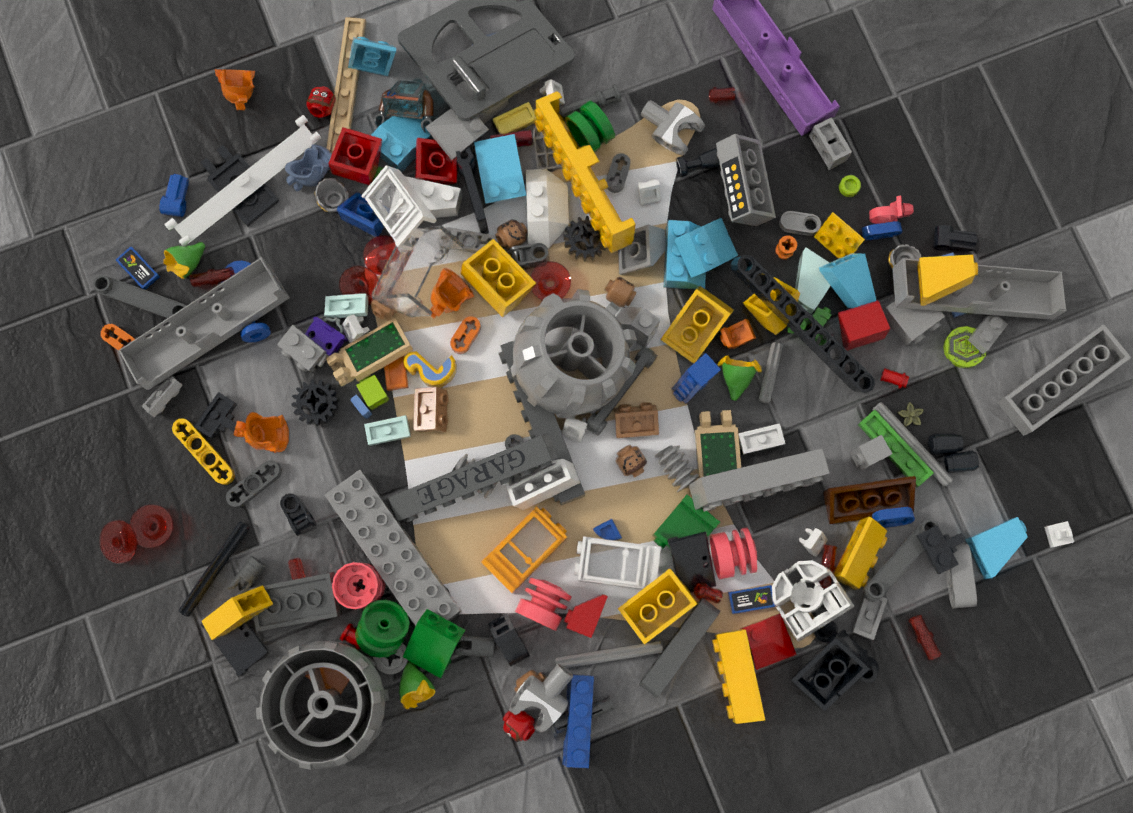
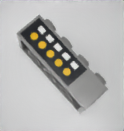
M734 134L717 142V157L720 162L721 176L724 182L731 222L758 226L775 219L776 216L760 140Z

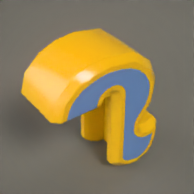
M417 351L409 352L404 358V365L411 375H415L419 371L420 378L429 387H444L451 382L457 372V364L452 355L438 370Z

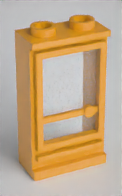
M536 506L481 561L512 594L567 539L565 535L566 529L560 523L555 525L550 520L552 516L544 508L540 510Z

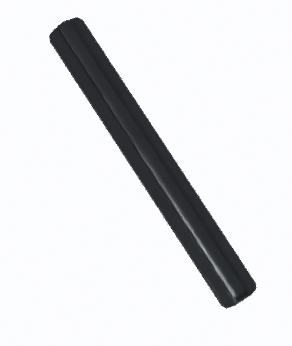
M239 522L179 608L180 614L185 617L191 615L248 532V525L243 522Z

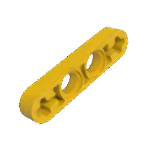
M183 418L176 420L172 426L174 435L219 484L228 485L232 483L235 478V472L190 421ZM181 424L186 426L185 429L192 435L188 437L185 433L179 432L181 430L179 426ZM197 438L201 439L202 446L198 450L192 449V441ZM208 454H214L216 457L212 465L205 463V457ZM218 466L221 470L225 472L228 471V473L226 474L228 478L226 480L223 478L220 479L222 475L218 470H216Z

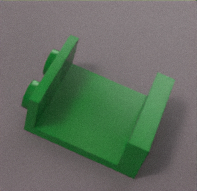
M686 495L652 536L655 537L654 542L662 549L666 547L670 550L668 539L673 537L681 538L701 532H706L708 537L719 525L720 521L708 511L704 512L703 508L695 510L693 499Z
M426 609L416 624L403 658L441 678L452 661L451 656L466 630Z

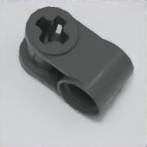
M536 243L509 248L512 258L523 270L542 267L549 262V251L545 244ZM539 251L545 253L542 258H536L535 254Z

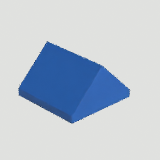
M358 192L337 208L343 221L377 238L384 228V225L368 202ZM384 206V207L386 208V210L388 211V213L390 214L391 209L388 208V207H386V206Z

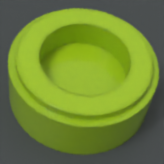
M853 175L845 176L839 184L841 194L846 197L855 196L861 188L860 180Z

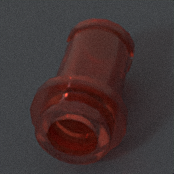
M713 87V89L709 90L710 102L717 103L718 101L735 100L736 94L733 93L735 88L717 89Z
M705 582L697 583L694 587V595L698 599L704 598L714 603H719L721 600L716 598V596L723 597L722 590L709 587Z

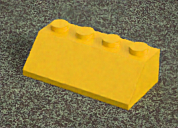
M739 629L714 634L715 639L712 640L714 652L719 653L720 661L717 662L719 675L723 674L725 681L722 684V691L724 697L728 696L729 705L726 706L729 719H733V722L736 724L765 720L746 630Z

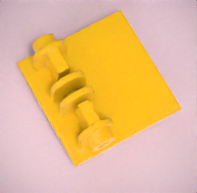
M834 212L831 213L814 236L839 259L855 253L865 240Z

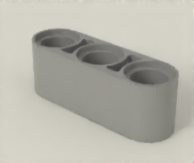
M959 544L955 546L957 552L953 553L959 565L946 571L949 600L953 609L975 607L977 605L971 550L968 544Z

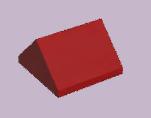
M417 138L416 179L443 185L456 184L457 157L451 160L436 140Z
M878 300L838 313L842 343L847 351L883 340L890 330Z

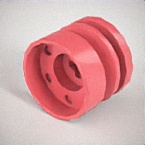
M742 528L740 536L737 530H733L732 541H729L725 532L710 535L711 554L719 580L734 577L735 566L738 567L741 575L746 574V566L750 574L757 572V550L748 528Z
M353 562L345 564L337 571L333 578L332 590L339 604L350 609H363L368 604L382 598L386 584L372 564ZM358 582H363L365 589H360L357 586Z
M530 578L529 583L537 588L535 591L529 588L525 589L532 596L531 601L520 599L515 612L556 631L562 617L554 611L556 608L562 610L567 608V606L559 603V600L561 598L570 602L572 596L568 595L561 587L546 580Z

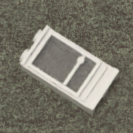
M386 165L362 194V198L368 202L399 248L411 251L413 246L408 241V238L410 236L420 238L424 234L420 228H417L422 221L425 220L431 223L437 221L402 172L396 168Z
M583 536V541H578L577 554H581L580 563L575 562L574 576H578L577 581L642 590L658 577L661 547Z

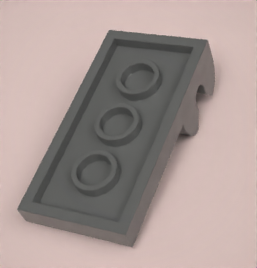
M335 572L263 585L273 605L254 617L256 632L341 616L342 610L339 609L338 601L334 597L332 590Z

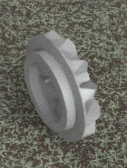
M402 643L399 650L395 653L400 658L393 659L391 666H389L388 658L373 657L377 664V669L385 674H395L405 668L408 661L403 658L406 650L405 645Z

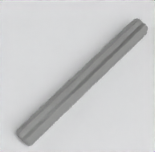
M882 402L873 408L934 472L932 475L942 486L945 487L953 481L951 475Z
M661 641L646 643L645 645L638 644L557 657L555 662L556 665L561 664L565 668L658 654L663 652V645Z

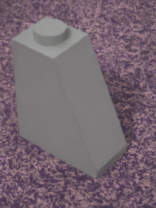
M623 307L616 316L623 329L634 330L636 342L645 347L656 334L660 323V318L643 307Z

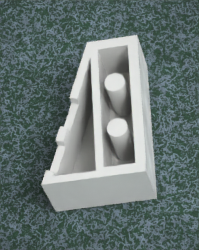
M405 176L435 218L458 216L463 197L461 188ZM396 189L391 211L398 204V200L403 198L398 189ZM406 200L405 204L401 205L400 208L396 211V213L392 216L395 222H397L410 207Z
M565 459L551 460L553 465L540 469L538 465L531 468L533 473L520 477L519 473L513 475V481L505 483L513 506L525 510L579 484L580 481L573 463Z

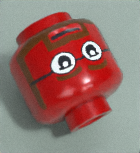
M315 87L309 94L306 106L313 116L317 118L326 117L331 114L336 97L327 87Z
M521 710L517 715L508 711L503 717V721H505L503 725L504 732L516 742L529 740L536 730L535 719L525 710Z

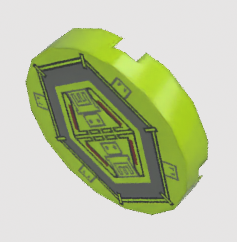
M968 326L958 327L945 338L944 354L956 367L972 368L979 364L986 356V352L982 354L968 341L975 328Z

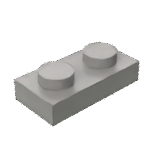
M986 315L968 338V341L984 354L990 349L1008 324L998 315Z
M171 375L161 383L142 407L155 418L157 414H160L165 409L169 400L179 393L182 384Z
M863 596L851 632L874 640L888 599L882 597L880 600L872 602Z

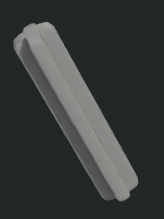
M777 342L771 344L759 395V401L762 403H769L772 397L783 345Z

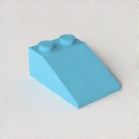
M353 37L348 68L388 76L396 53V47L384 41L375 42L365 37Z
M412 106L411 109L407 111H413L416 108ZM422 115L420 119L392 116L382 123L371 134V136L382 139L380 158L391 167L403 172L416 158V139H433L427 129H425L426 133H424L421 128V122L425 117Z
M515 134L474 142L485 203L527 196Z
M722 218L674 239L691 278L738 256Z

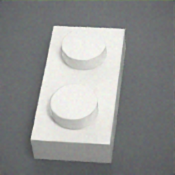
M780 424L738 434L743 455L785 445Z

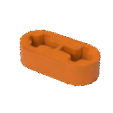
M469 316L465 318L451 338L450 345L455 353H466L480 333L481 325L476 317ZM474 322L476 329H471L469 333L466 334V332L468 331L467 324H472ZM465 337V339H464V341H463V343H464L465 346H464V347H461V346H460V347L457 349V348H456L457 345H456L455 342H456V341H459V342H460V341L462 340V338Z
M107 324L101 330L102 339L117 350L124 347L122 344L123 340L128 343L135 340V338L114 324ZM112 331L119 337L114 339L109 336L108 332Z

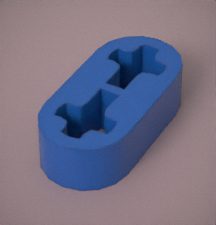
M899 221L868 225L861 229L865 240L889 238L902 234Z
M911 507L884 509L872 514V518L884 528L908 525L915 521Z

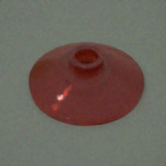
M377 236L371 239L364 248V263L374 274L381 276L393 274L400 269L404 262V249L397 247L396 242L391 236ZM382 250L386 251L384 256H380L379 253Z
M553 261L543 262L537 265L531 272L530 277L536 282L531 291L542 301L553 293L562 299L570 290V274L560 263ZM548 281H553L554 285L552 287H548L546 283Z
M352 266L343 272L339 280V288L342 295L366 293L368 305L374 299L376 300L380 294V281L377 275L367 267ZM359 281L364 282L365 286L359 285Z
M146 505L139 508L133 514L129 523V532L132 539L138 545L146 548L162 545L169 539L173 530V520L170 513L158 505ZM153 523H156L157 528L152 531L150 527Z
M115 520L107 523L102 529L99 543L103 555L109 561L117 564L129 561L137 550V536L132 526L125 521Z

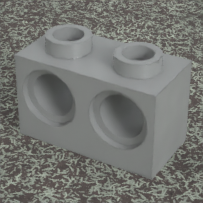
M832 117L813 127L809 137L828 169L830 170L846 162L852 151Z
M880 435L850 452V461L855 468L862 471L892 455V452L883 436Z

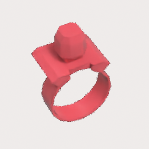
M896 196L897 200L890 203V206H882L870 210V222L880 224L898 221L899 218L913 214V205L902 203V196Z

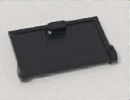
M706 532L681 538L673 537L667 540L671 550L675 574L691 593L716 586Z
M247 622L228 634L213 640L236 671L238 677L243 676L248 671V668L268 653L266 647Z

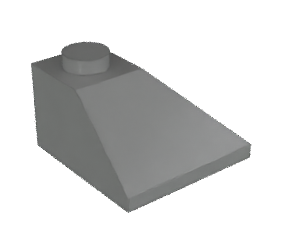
M452 109L426 126L427 131L451 160L457 157L456 151L464 152L474 142L480 140L489 130L478 116L469 121H462Z
M649 224L636 228L633 243L618 250L619 274L624 275L653 266L666 250L665 229Z

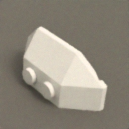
M547 169L526 170L529 245L542 243L550 249L553 243L565 231L566 227L569 226L568 185Z

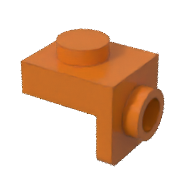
M744 319L728 328L720 329L722 334L720 335L721 341L725 347L727 346L730 349H735L756 339L748 319Z

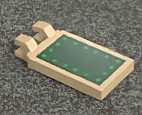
M393 318L344 346L339 353H333L326 360L334 371L335 379L342 387L352 382L355 378L359 382L409 353L413 348L396 318Z
M725 410L720 413L721 425L711 426L710 411L701 412L699 414L700 426L694 431L698 479L741 468L738 427L736 428L735 424L732 425L731 410Z

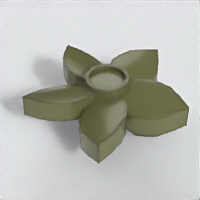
M909 402L907 411L902 410L898 414L905 418L903 422L905 427L911 423L921 425V420L918 416L924 410H914V406Z

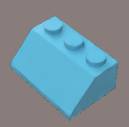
M668 220L665 236L666 250L663 287L697 289L701 286L705 289L706 272L691 278L674 240L701 226L690 221Z

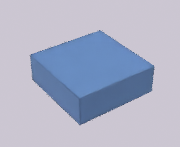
M357 394L351 398V402L364 418L367 419L372 415Z

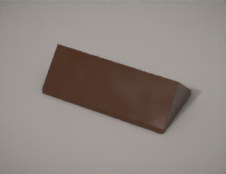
M910 476L825 490L823 494L829 524L862 520L867 517L872 518L873 513L884 509L911 507L914 512L916 477Z

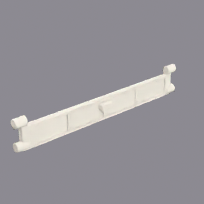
M304 115L295 120L296 124L300 127L297 131L186 219L177 224L172 218L164 224L169 231L175 228L182 238L179 242L182 246L188 245L285 168L288 162L295 160L307 148H310L312 144L321 139L317 132L312 134L304 125L308 122Z

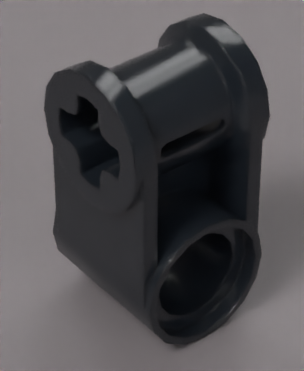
M288 493L281 498L280 506L297 536L306 528L317 525L312 514L299 496ZM295 498L297 502L296 507L290 510L287 507V502L289 499Z

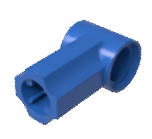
M178 174L170 175L166 195L162 196L160 200L159 210L161 214L183 217L185 215L188 178Z

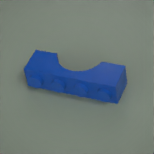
M705 353L685 371L672 387L673 395L680 402L688 403L721 369Z
M573 674V678L567 684L568 725L563 745L562 764L566 767L589 768L594 676Z

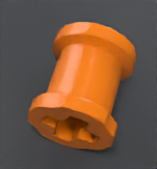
M784 236L779 240L775 252L780 259H788L793 255L797 248L796 239L792 236Z

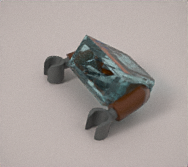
M415 78L413 81H397L391 89L382 94L378 110L380 114L374 117V123L379 127L380 124L388 120L385 116L415 119L425 117L421 122V128L426 133V126L432 123L431 117H433L434 107L431 93L426 90V84L419 78Z

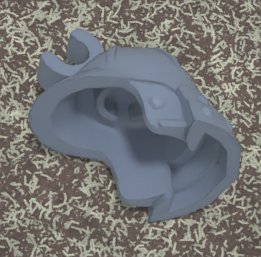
M312 144L311 148L305 150L302 159L286 164L285 171L290 175L286 179L287 183L292 185L294 182H297L293 185L295 191H300L303 185L317 186L318 182L322 181L325 174L330 170L328 163L332 153L322 146Z

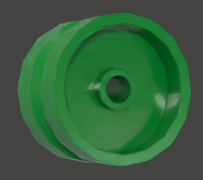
M591 100L580 107V113L574 111L565 117L567 127L579 146L590 145L594 153L600 149V142L607 144L615 138V132L609 119L601 108Z
M377 600L368 604L362 612L355 633L357 644L361 650L377 658L389 657L395 654L401 647L408 632L410 622L407 613L400 605L389 600Z

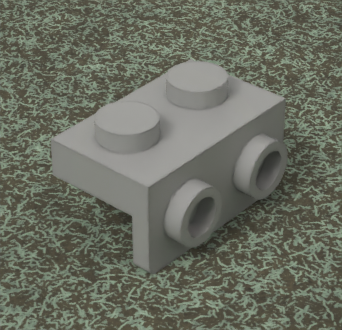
M295 325L290 327L277 344L282 348L280 352L289 359L294 358L298 362L296 365L304 372H315L317 370L315 366L326 353L322 347Z

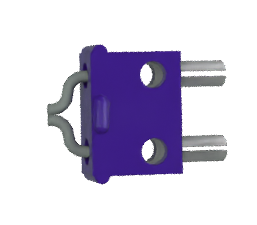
M314 317L313 323L305 333L326 351L325 355L317 363L319 367H322L327 357L337 353L343 343L348 341L347 337L342 334L343 327L340 325V319L337 317L334 319L324 318L323 320ZM336 321V324L340 328V331H337L325 322Z

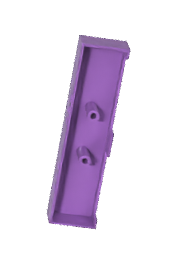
M714 0L712 10L801 136L810 132L815 125L836 115L840 107L836 100L833 103L830 102L801 61L800 56L802 52L791 37L788 38V41L759 0Z

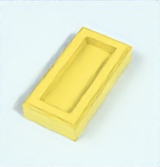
M527 102L492 120L498 133L506 134L517 132L534 124L536 116L530 103Z

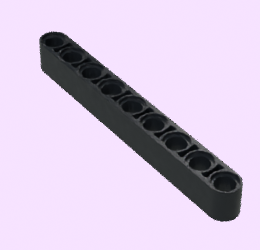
M744 255L733 259L731 263L733 273L851 390L864 393L873 390L875 387L873 376L752 256ZM741 260H744L747 264L745 271L740 268ZM757 275H759L762 279V283L760 286H758L755 282V277ZM772 290L777 294L775 301L770 297ZM787 305H789L792 310L790 315H787L785 311ZM802 320L806 322L804 330L800 326ZM817 334L821 337L819 345L815 342ZM832 349H834L835 351L834 359L830 357V351ZM847 363L850 366L849 373L845 372V365ZM861 378L864 379V386L862 388L859 384Z

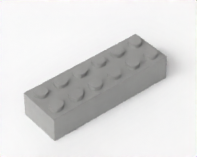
M1103 324L1001 398L997 403L1023 436L1027 435L1131 357Z
M821 448L701 477L689 484L695 510L703 508V511L707 512L722 505L727 507L736 504V502H747L756 499V497H767L780 491L788 492L800 486L808 487L823 481V476L830 474L823 449Z

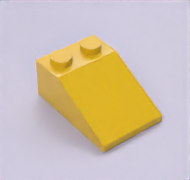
M699 286L660 340L694 364L734 310Z

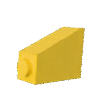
M973 255L919 258L917 271L921 306L930 304L972 284L975 275H978V263L974 262Z
M262 585L232 597L201 622L211 640L228 634L273 605V602Z

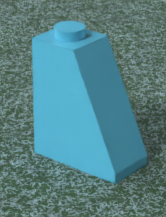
M852 253L819 267L821 274L847 308H855L877 301L865 254Z
M1018 517L1009 519L965 539L984 579L995 577L1028 537L1026 526Z

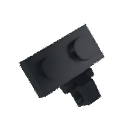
M218 392L194 427L212 439L215 438L219 430L225 432L228 428L234 432L236 423L232 420L235 416L231 413L237 406V403Z
M938 525L916 535L937 574H941L959 565L953 553L957 552L955 546L966 541L962 533L950 538L948 533L943 535Z

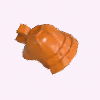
M215 69V74L218 77L219 83H221L224 97L231 103H235L237 110H245L244 103H247V100L252 96L253 89L256 87L253 85L252 80L255 71Z
M443 268L438 282L431 292L430 299L433 306L428 311V314L433 319L436 316L439 317L443 312L458 311L460 305L466 299L469 300L474 297L472 290L466 282L451 269Z
M251 412L246 418V423L242 421L236 422L234 436L244 437L246 443L257 450H267L276 453L286 449L289 442V429L283 415L263 417L258 413Z

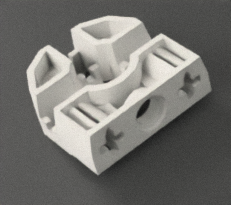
M813 560L798 561L791 568L779 573L772 585L774 605L798 642L855 607L832 571ZM798 569L803 579H800V582H796L793 585L788 575ZM830 575L835 583L823 590L819 581ZM806 582L814 583V589L807 588ZM832 593L835 595L836 599L838 600V602L840 603V605H841L842 607L839 606V604L837 603V601H836L835 598L833 597ZM791 600L795 605V609L785 614L781 606ZM804 604L810 605L809 608H802ZM823 604L827 611L812 620L809 613L818 610Z

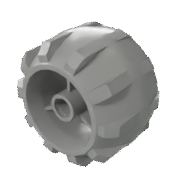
M578 289L572 298L561 299L554 293L545 297L539 307L526 317L512 342L514 346L513 365L510 369L513 379L518 381L521 389L527 395V401L534 407L538 405L546 411L555 413L558 418L569 419L571 415L593 414L617 396L624 383L633 375L636 367L635 363L630 359L629 349L637 339L634 330H624L621 323L615 317V314L620 309L616 304L611 302L605 308L596 302L590 301L588 290ZM559 327H572L571 336L560 351L548 354L545 346L546 334ZM593 339L601 351L602 365L590 355L594 349ZM556 365L570 372L578 369L590 380L570 377L560 371Z
M315 641L288 650L289 653L283 656L272 669L267 670L262 679L264 686L260 696V705L256 708L257 719L261 720L263 730L270 741L268 746L275 754L280 753L288 760L299 764V768L309 770L313 768H332L354 760L369 747L375 738L379 737L384 727L381 724L385 713V702L389 700L388 689H384L380 675L375 669L377 664L371 657H366L355 648L335 641ZM319 668H331L344 674L354 686L358 707L343 704L342 695L338 691L326 689ZM309 674L315 693L308 700L310 714L299 725L293 710V699L297 686ZM322 698L328 701L326 710L321 707ZM339 711L356 713L351 726L338 738L320 739L306 732L317 718L330 717Z

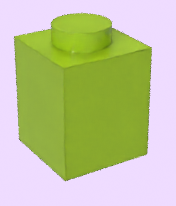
M375 375L365 377L356 385L371 411L390 400Z

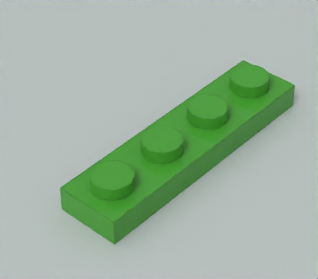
M873 410L858 424L871 440L880 435L883 436L892 452V455L888 456V458L906 477H916V488L934 473L876 410Z

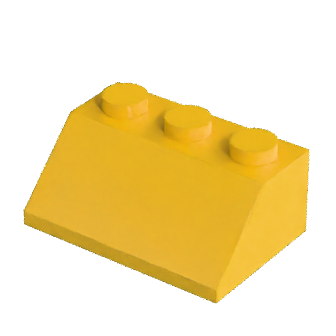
M494 239L462 263L460 274L502 318L518 306L536 285V282Z
M867 517L859 520L833 573L839 582L848 585L854 590L866 585L869 578L866 574L870 567L873 568L878 560L876 554L879 548L882 549L887 541V537H885L887 530L873 518Z
M670 568L621 605L618 610L645 645L696 606L698 601Z

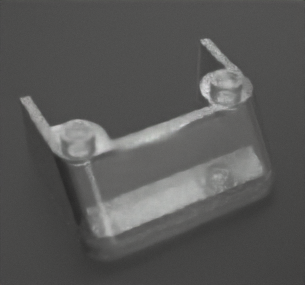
M442 225L420 228L424 232L420 238L410 236L408 241L413 246L411 251L395 246L372 292L371 297L373 300L409 317L432 315V311L425 307L423 301L417 296L432 265L445 262L449 250L463 249L464 244Z

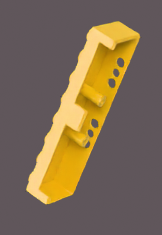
M556 91L536 100V109L534 110L536 116L535 126L538 132L542 131L545 136L544 142L546 146L554 152L555 162L562 166L564 178L566 181L570 180L575 197H579L582 201V209L585 214H589L591 217L590 221L593 229L599 231L603 246L605 248L608 247L609 251L614 253L633 243L636 223L633 218L621 221L604 189L608 188L606 180L603 178L598 181L590 167L600 161L590 145L579 147L559 113V99L562 96Z

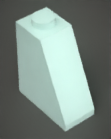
M805 248L799 259L795 289L800 292L798 303L812 314L831 286L819 270V267L829 262L808 248Z

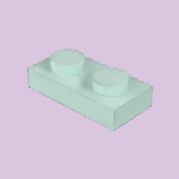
M366 293L325 297L324 316L326 318H346L354 314L356 317L367 316L368 296Z
M406 415L364 424L369 446L411 437Z

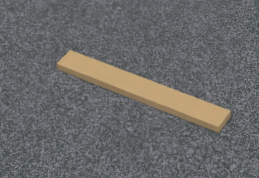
M345 18L334 93L336 101L331 114L326 148L331 153H333L342 127L348 129L352 127L360 70L348 68L353 37L365 36L366 19Z

